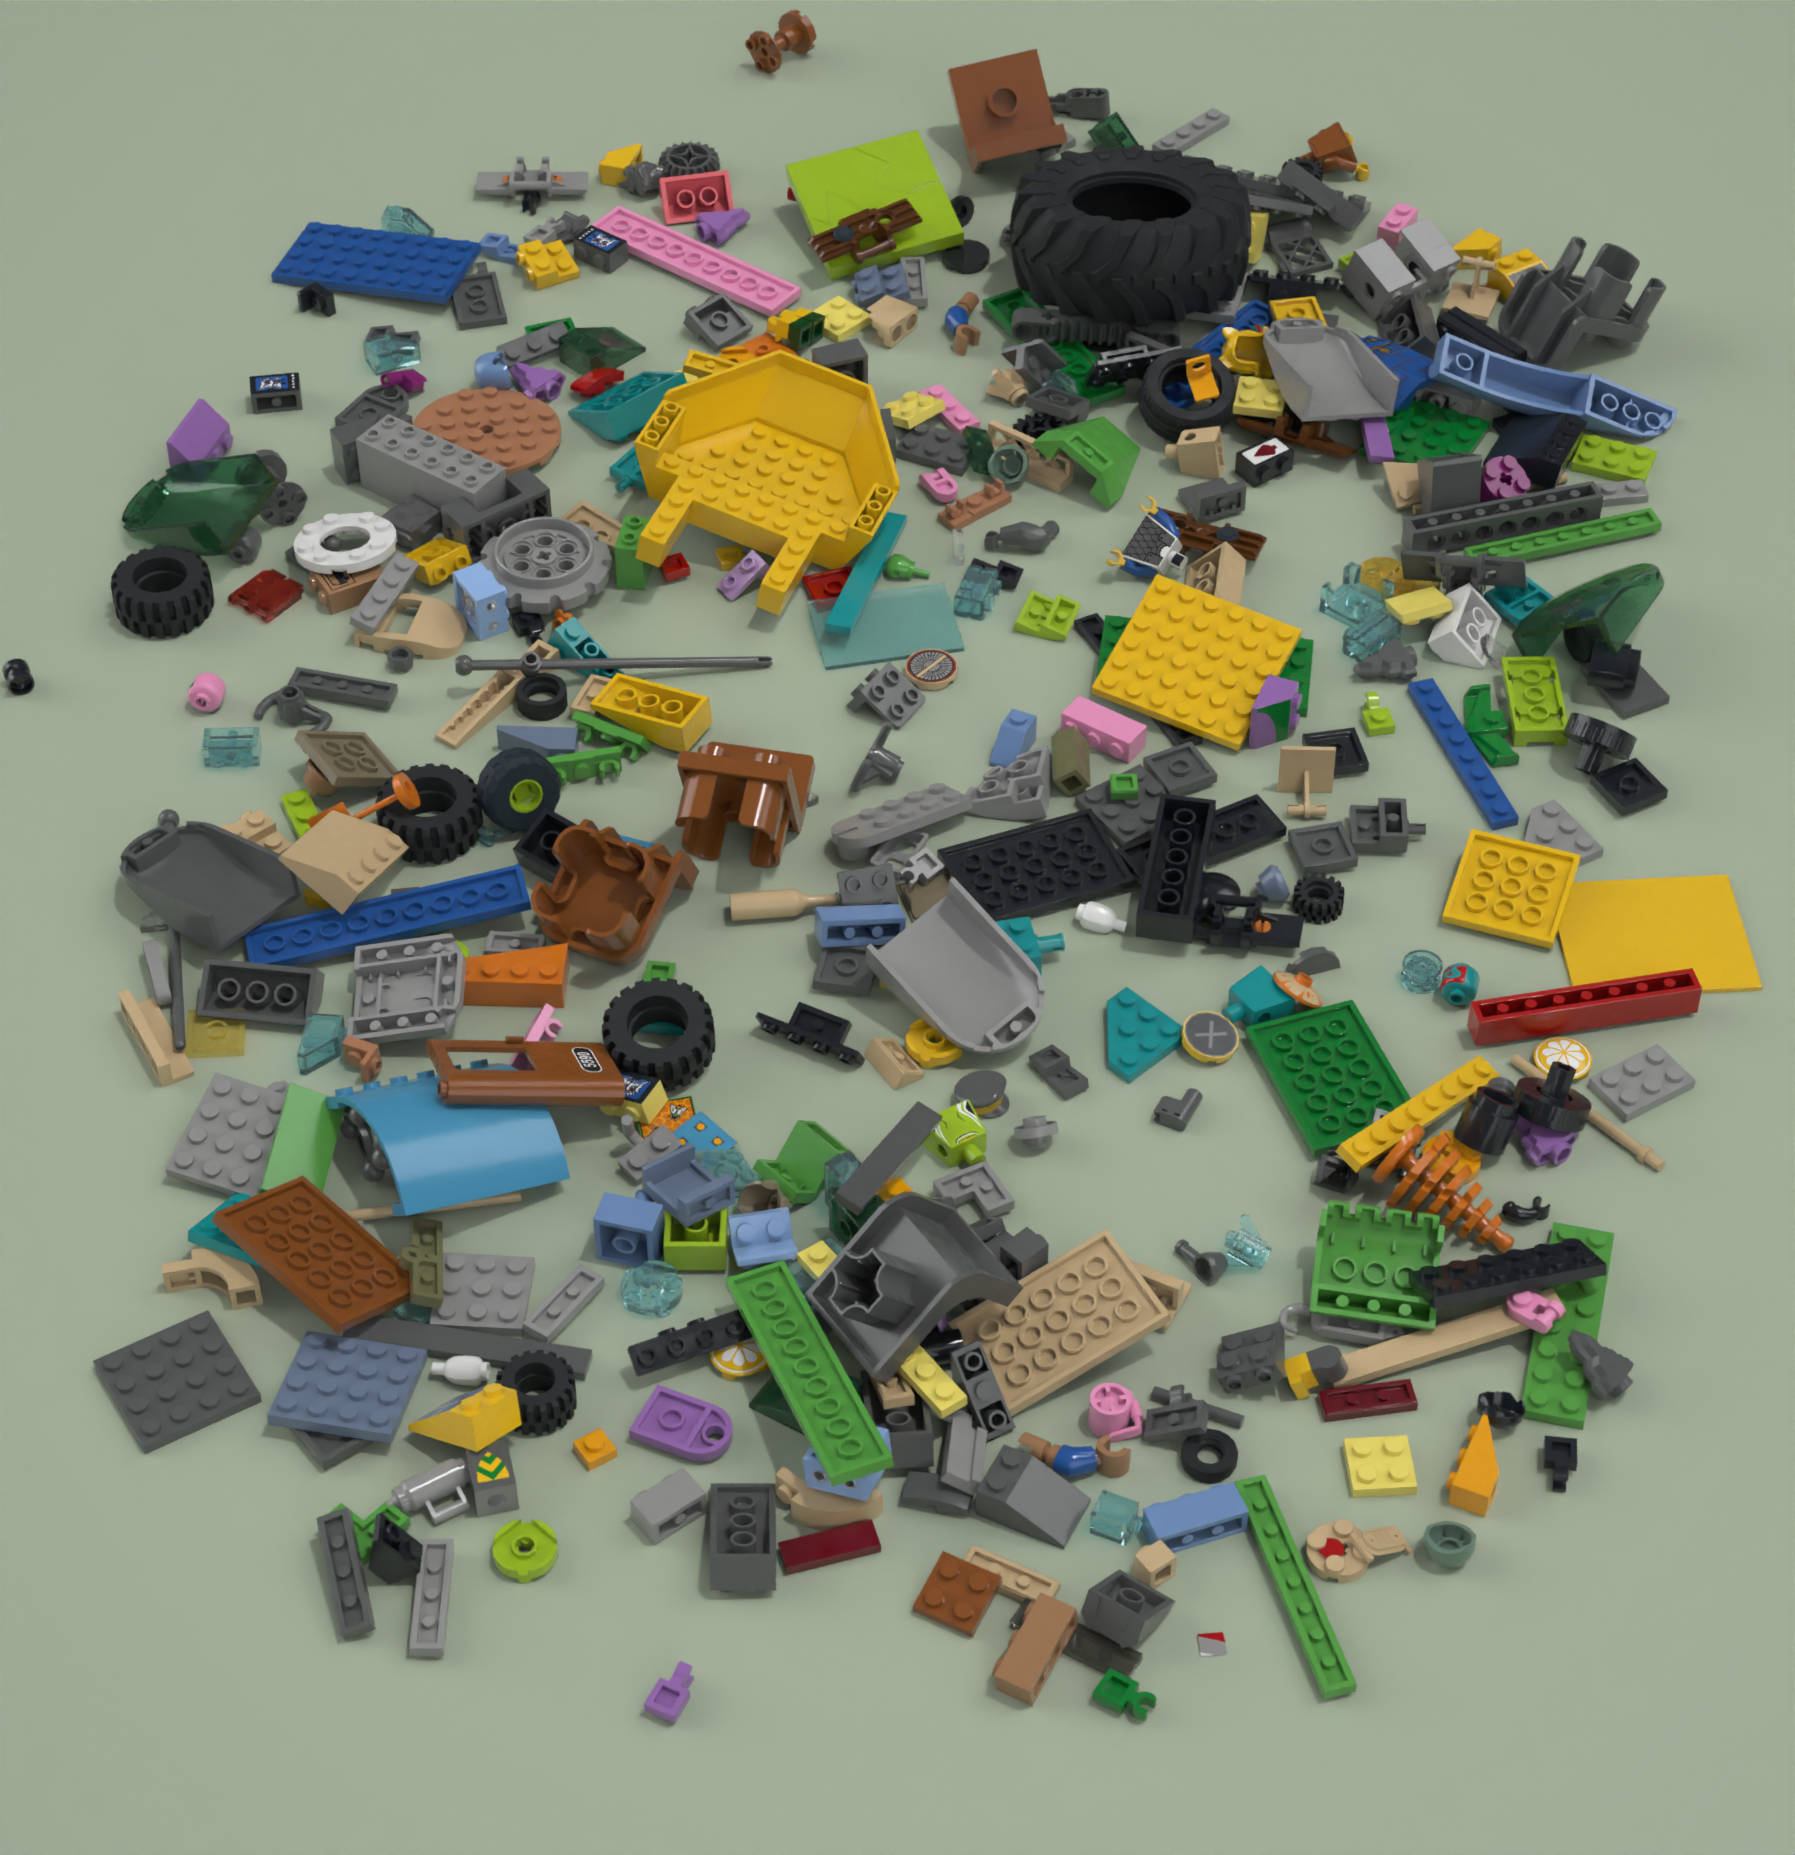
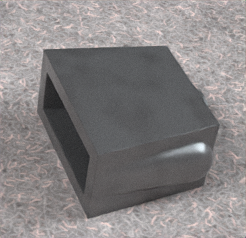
M414 493L381 516L390 521L395 527L398 541L396 544L411 551L421 547L442 531L440 511Z

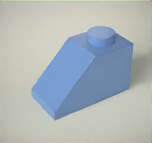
M1012 708L1001 724L989 761L990 766L996 767L999 765L1004 769L1016 761L1015 757L1017 755L1028 752L1036 741L1037 716Z

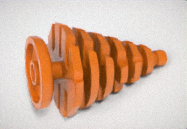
M1415 1124L1386 1156L1371 1177L1375 1183L1381 1184L1398 1168L1407 1173L1389 1196L1385 1205L1396 1208L1413 1188L1420 1183L1422 1186L1406 1205L1405 1211H1412V1215H1414L1433 1194L1437 1198L1425 1213L1438 1215L1447 1205L1451 1211L1440 1223V1225H1445L1446 1231L1461 1217L1466 1222L1456 1235L1465 1239L1475 1229L1480 1235L1474 1242L1484 1245L1490 1240L1500 1252L1506 1253V1251L1512 1248L1514 1239L1499 1229L1503 1221L1498 1214L1492 1220L1485 1216L1493 1206V1203L1487 1197L1477 1209L1471 1205L1483 1189L1480 1184L1475 1182L1463 1197L1457 1193L1472 1174L1469 1165H1465L1449 1184L1444 1182L1462 1157L1457 1148L1454 1149L1437 1169L1432 1172L1430 1168L1446 1150L1451 1139L1447 1133H1444L1418 1159L1413 1155L1412 1151L1422 1139L1425 1131L1421 1125Z

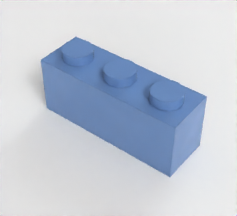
M899 904L815 907L814 934L821 947L864 946L870 943L872 945H885L906 928V917Z
M1234 1482L1223 1485L1218 1484L1207 1490L1193 1494H1184L1177 1499L1163 1503H1154L1147 1508H1143L1142 1530L1150 1545L1161 1539L1173 1553L1247 1531L1249 1511Z

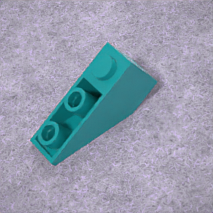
M574 616L554 629L547 644L559 649L561 659L610 658ZM573 669L587 678L591 674L610 679L616 673L625 675L621 669Z

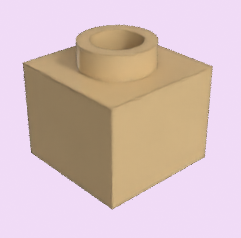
M1161 1539L1152 1545H1145L1134 1555L1133 1575L1139 1581L1155 1589L1175 1577L1177 1557Z

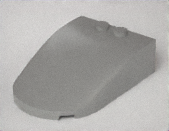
M1310 318L1282 319L1271 323L1270 328L1265 329L1263 345L1276 383L1284 400L1302 422L1320 420L1335 422L1338 419L1359 420L1360 418L1393 416L1399 379L1354 333L1339 325H1336L1335 329L1324 326L1322 320Z
M954 877L949 880L948 892L943 899L877 951L871 943L866 947L865 964L887 988L914 1014L962 1049L981 1054H994L1013 1049L1023 1043L1035 1031L1041 1020L1045 1003V989L1038 969Z

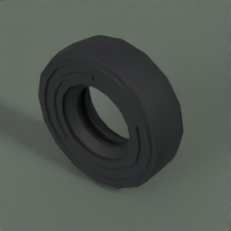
M1207 1428L1205 1434L1188 1436L1182 1444L1180 1459L1183 1469L1190 1477L1200 1482L1215 1483L1225 1480L1234 1472L1237 1467L1238 1450L1234 1440L1228 1434L1220 1430ZM1204 1448H1213L1220 1452L1222 1458L1216 1463L1209 1464L1200 1461L1197 1453Z

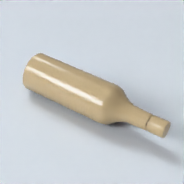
M797 889L729 893L731 921L797 916L810 907L836 905V894L807 895Z

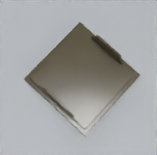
M947 874L937 875L924 885L917 880L910 889L906 888L909 882L896 884V889L912 923L947 895L950 880Z

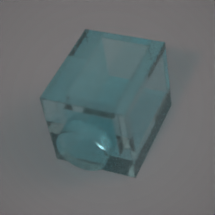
M1102 1490L1091 1512L1090 1533L1126 1546L1131 1535L1136 1536L1141 1527L1142 1517L1138 1516L1139 1502Z

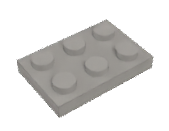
M1658 1044L1590 1077L1588 1087L1625 1123L1693 1089L1695 1085V1079Z

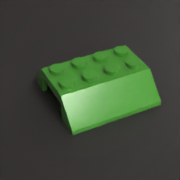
M1329 1200L1327 1209L1322 1208L1320 1212L1309 1313L1434 1331L1437 1309H1433L1409 1284V1272L1420 1270L1424 1266H1439L1445 1225H1439L1440 1215L1418 1212L1415 1223L1411 1222L1412 1211L1387 1208L1386 1218H1380L1381 1207L1356 1204L1355 1214L1349 1213L1350 1203Z

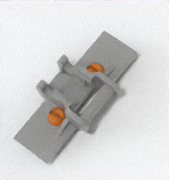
M517 157V164H515V169L511 172H478L476 193L480 195H508L516 197V193L519 190H546L548 197H553V195H583L587 193L588 172H551L549 157H542L541 170H527L524 157Z

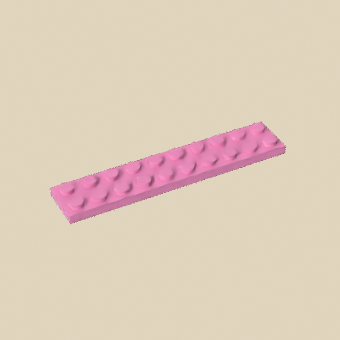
M619 205L592 224L599 229L626 240L628 253L718 294L723 292L729 299L768 317L776 316L801 296V287Z

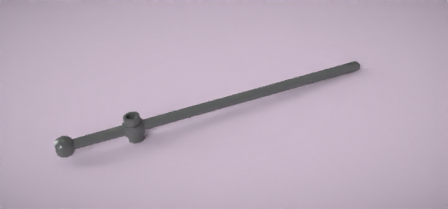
M530 651L525 653L521 659L472 660L467 655H460L455 659V671L458 675L466 676L472 671L520 670L527 677L538 674L540 670L769 667L773 662H771L772 658L769 656L540 659L537 653Z
M166 809L158 816L159 826L170 824L171 828H175L179 825L180 818L174 810ZM168 925L174 1045L176 1050L182 1051L186 1047L181 941L180 933Z

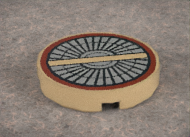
M940 649L919 650L911 654L906 660V678L911 683L917 684V687L920 689L932 691L944 689L949 686V682L952 680L954 682L957 678L958 664L955 658L948 652Z

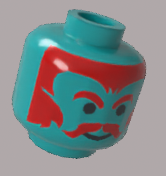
M1456 963L1448 966L1444 970L1441 980V996L1445 1001L1453 1005L1469 1004L1477 995L1480 981L1478 972L1466 963Z

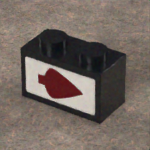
M1274 435L1237 452L1235 473L1253 488L1293 470L1294 449Z

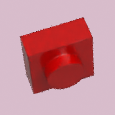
M681 552L666 556L661 566L658 567L666 582L691 575L690 566Z

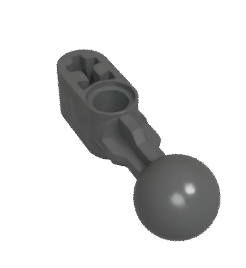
M1073 88L1067 93L1048 96L1051 109L1068 113L1073 118H1104L1111 113L1109 91L1105 88Z

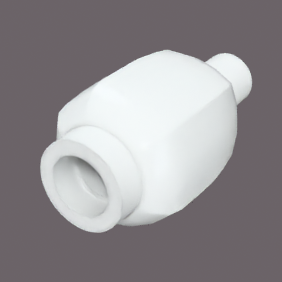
M1091 901L1086 903V905L1080 903L1075 919L1080 921L1083 928L1098 933H1109L1113 929L1124 933L1127 926L1126 921L1117 919L1115 912L1111 908Z
M453 1356L445 1363L433 1362L431 1368L432 1375H444L451 1383L463 1386H478L482 1381H488L491 1370L490 1363L483 1362L477 1356Z

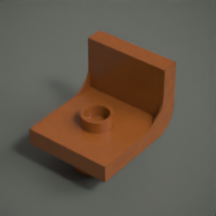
M1037 49L948 69L947 75L968 161L973 173L979 171L982 162L1053 145L1057 153L1063 152L1068 142L1064 124L1056 125Z

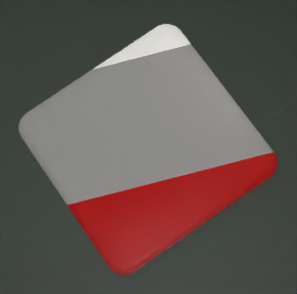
M1223 1632L1197 1635L1201 1656L1227 1654Z

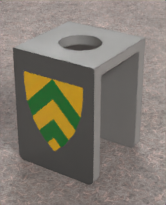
M495 1441L478 1452L465 1449L477 1517L519 1510L516 1480L507 1441Z

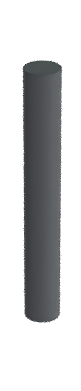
M1155 1386L1151 1398L1170 1404V1391ZM1208 1404L1209 1418L1239 1428L1242 1427L1245 1419L1244 1415Z

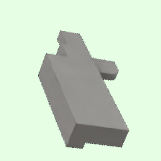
M929 1406L930 1412H931L933 1415L939 1417V1416L933 1411V1409ZM964 1406L943 1418V1420L947 1421L940 1481L970 1495H974L983 1478L988 1431L977 1427L976 1430L971 1428L973 1415L966 1413L967 1407Z

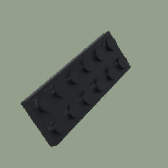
M1258 794L1219 808L1215 813V826L1207 866L1286 835L1287 827ZM1152 835L1116 849L1141 888Z
M1567 1238L1559 1243L1537 1244L1534 1248L1524 1250L1511 1249L1506 1251V1253L1493 1256L1480 1255L1477 1259L1467 1261L1454 1260L1446 1265L1436 1267L1424 1266L1420 1270L1409 1272V1284L1433 1309L1604 1276L1606 1275V1263L1580 1239Z

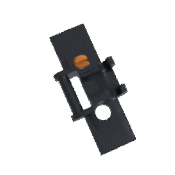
M1212 891L1210 908L1199 907L1193 940H1204L1206 944L1215 947L1249 950L1257 948V945L1299 948L1304 917L1263 913V895L1247 897L1219 894L1218 891ZM1224 906L1246 908L1244 918H1228L1224 915ZM1202 922H1210L1212 923V926L1201 927L1199 924Z

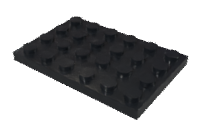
M1091 808L937 850V858L945 865L943 869L948 878L950 879V876L954 877L994 921L1034 916L1134 888L1135 885L1134 877Z

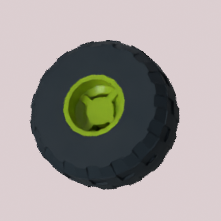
M514 747L499 752V754L487 762L479 775L476 792L479 794L483 812L492 822L512 832H525L545 807L555 811L561 796V781L555 767L544 756L529 748Z

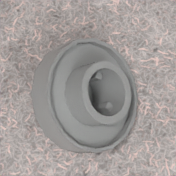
M1045 1115L1022 1119L1023 1125L1014 1128L1015 1139H1022L1023 1144H1029L1030 1149L1046 1147L1047 1141L1052 1140V1135L1058 1133L1057 1122L1047 1121Z

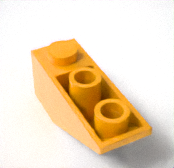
M1483 1414L1478 1426L1475 1424L1471 1426L1467 1442L1470 1444L1467 1449L1462 1447L1456 1463L1459 1469L1457 1472L1451 1471L1446 1489L1450 1490L1448 1504L1485 1517L1496 1494L1499 1470L1488 1415Z

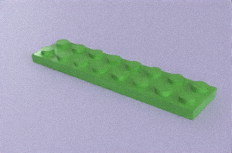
M1553 1222L1550 1244L1562 1242L1567 1238L1580 1239L1606 1263V1275L1542 1288V1291L1554 1289L1566 1309V1317L1553 1321L1552 1328L1546 1334L1534 1331L1523 1394L1525 1415L1523 1418L1583 1430L1590 1383L1584 1377L1583 1366L1573 1356L1567 1338L1573 1331L1578 1330L1593 1337L1596 1341L1598 1339L1614 1233Z

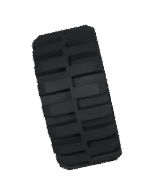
M159 545L153 546L152 549L148 550L146 548L141 549L139 553H132L127 556L126 561L122 560L111 577V591L117 618L125 628L137 635L141 633L143 637L151 638V636H156L158 639H165V636H172L173 638L180 636V633L183 632L187 634L193 631L195 626L199 627L203 624L214 607V593L207 563L195 552L190 553L188 549L183 547L178 549L172 545L167 547Z
M433 763L425 764L426 766L418 767V765L410 766L409 770L405 771L403 769L396 774L403 772L410 778L418 792L420 806L409 810L399 800H396L376 811L378 825L388 828L409 846L402 856L404 861L410 863L417 861L418 864L426 865V862L441 864L443 860L448 859V861L456 859L459 854L464 855L470 850V846L473 847L483 831L481 801L479 794L476 792L477 785L474 783V780L467 774L464 775L461 770L455 767L450 769L448 765L444 764L434 766ZM392 776L380 788L375 804L395 794L392 787ZM428 811L443 812L429 817L415 816Z
M651 978L650 982L645 983L641 980L635 982V986L631 989L627 986L621 990V996H615L609 1003L610 1009L605 1010L603 1016L604 1023L602 1024L604 1047L616 1067L660 1079L663 1088L667 1089V1092L675 1090V1086L682 1085V1087L691 1084V1078L693 1077L698 1079L704 1073L703 1067L710 1065L716 1046L712 1011L709 1004L704 1001V996L699 991L695 990L693 992L692 986L682 982L680 985L677 984L676 979L667 978V981H660V978ZM655 1022L673 1023L685 1031L684 1035L677 1042L663 1048L645 1047L633 1040L634 1035L641 1028Z

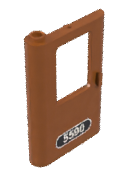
M506 1036L505 1041L428 1039L425 1049L436 1069V1073H438L441 1079L438 1081L437 1093L439 1098H443L444 1104L622 1106L624 1103V1079L601 1042L524 1041V1037ZM447 1052L523 1053L527 1056L534 1070L457 1069L454 1067Z

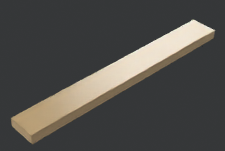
M1553 1288L1536 1293L1549 1301L1556 1300L1562 1304ZM1507 1303L1435 1325L1434 1331L1423 1329L1345 1354L1343 1357L1348 1365L1347 1375L1340 1381L1330 1382L1333 1389L1350 1387L1530 1329V1327L1512 1318L1507 1312ZM1566 1309L1565 1314L1561 1318L1566 1317Z

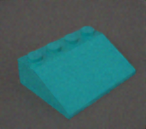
M643 371L574 407L568 413L569 416L602 439L621 442L626 440L631 432L643 430L663 400L664 394L669 389L683 385L687 381L683 372Z

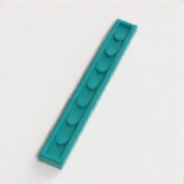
M891 512L886 514L873 539L863 548L825 622V631L851 635L907 523V515Z

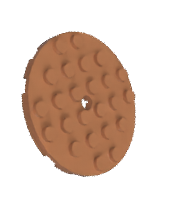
M489 386L484 389H461L457 393L442 397L426 406L417 415L413 423L414 426L505 467L507 477L535 464L543 465L553 457L552 452L559 448L561 443V423L559 417L550 406L537 398L531 400L521 392L506 389L497 390L496 387Z

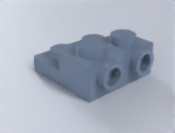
M902 263L889 266L880 272L877 265L863 268L859 272L854 273L855 279L851 281L859 308L864 307L865 311L869 314L872 312L867 310V308L886 295L901 301L911 298Z

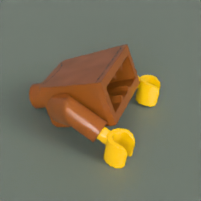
M1339 121L1326 129H1322L1318 134L1308 139L1307 142L1311 152L1299 157L1300 159L1307 157V160L1315 159L1314 163L1318 161L1323 166V174L1335 170H1344L1350 173L1356 172L1355 177L1361 181H1366L1370 174L1366 163L1361 162L1357 165L1358 161L1352 148L1354 139L1350 137L1348 132L1343 131Z

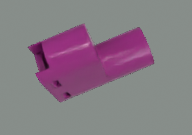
M414 369L387 372L381 374L380 377L383 387L399 386L408 393L424 391V382H427L426 378Z

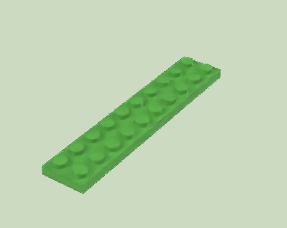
M782 1260L725 1278L726 1286L831 1486L833 1487L893 1467V1457L785 1261Z

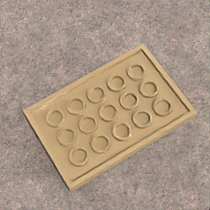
M1106 1228L1019 1280L1018 1282L1023 1287V1290L1008 1307L987 1299L948 1322L950 1330H960L964 1346L973 1341L980 1340L1012 1417L1172 1320L1169 1312Z

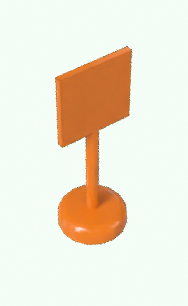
M400 772L392 779V787L395 794L352 817L362 819L396 800H399L405 808L412 810L420 806V798L410 778L405 773ZM342 801L313 816L307 822L310 828H312L332 810L351 815Z

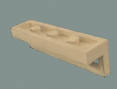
M991 420L988 423V439L978 447V456L989 461L996 449L1008 444L1018 446L1015 441L1018 440L1025 447L1026 450H1022L1029 459V469L1025 476L1026 478L1058 493L1073 481L1074 459L1069 457L1066 452L1062 451L1052 460L1047 457L1043 459L1037 453V448L1032 445L1036 440L1035 438L995 420ZM996 431L1000 432L1006 441L997 438ZM1056 459L1066 462L1065 468L1061 467Z

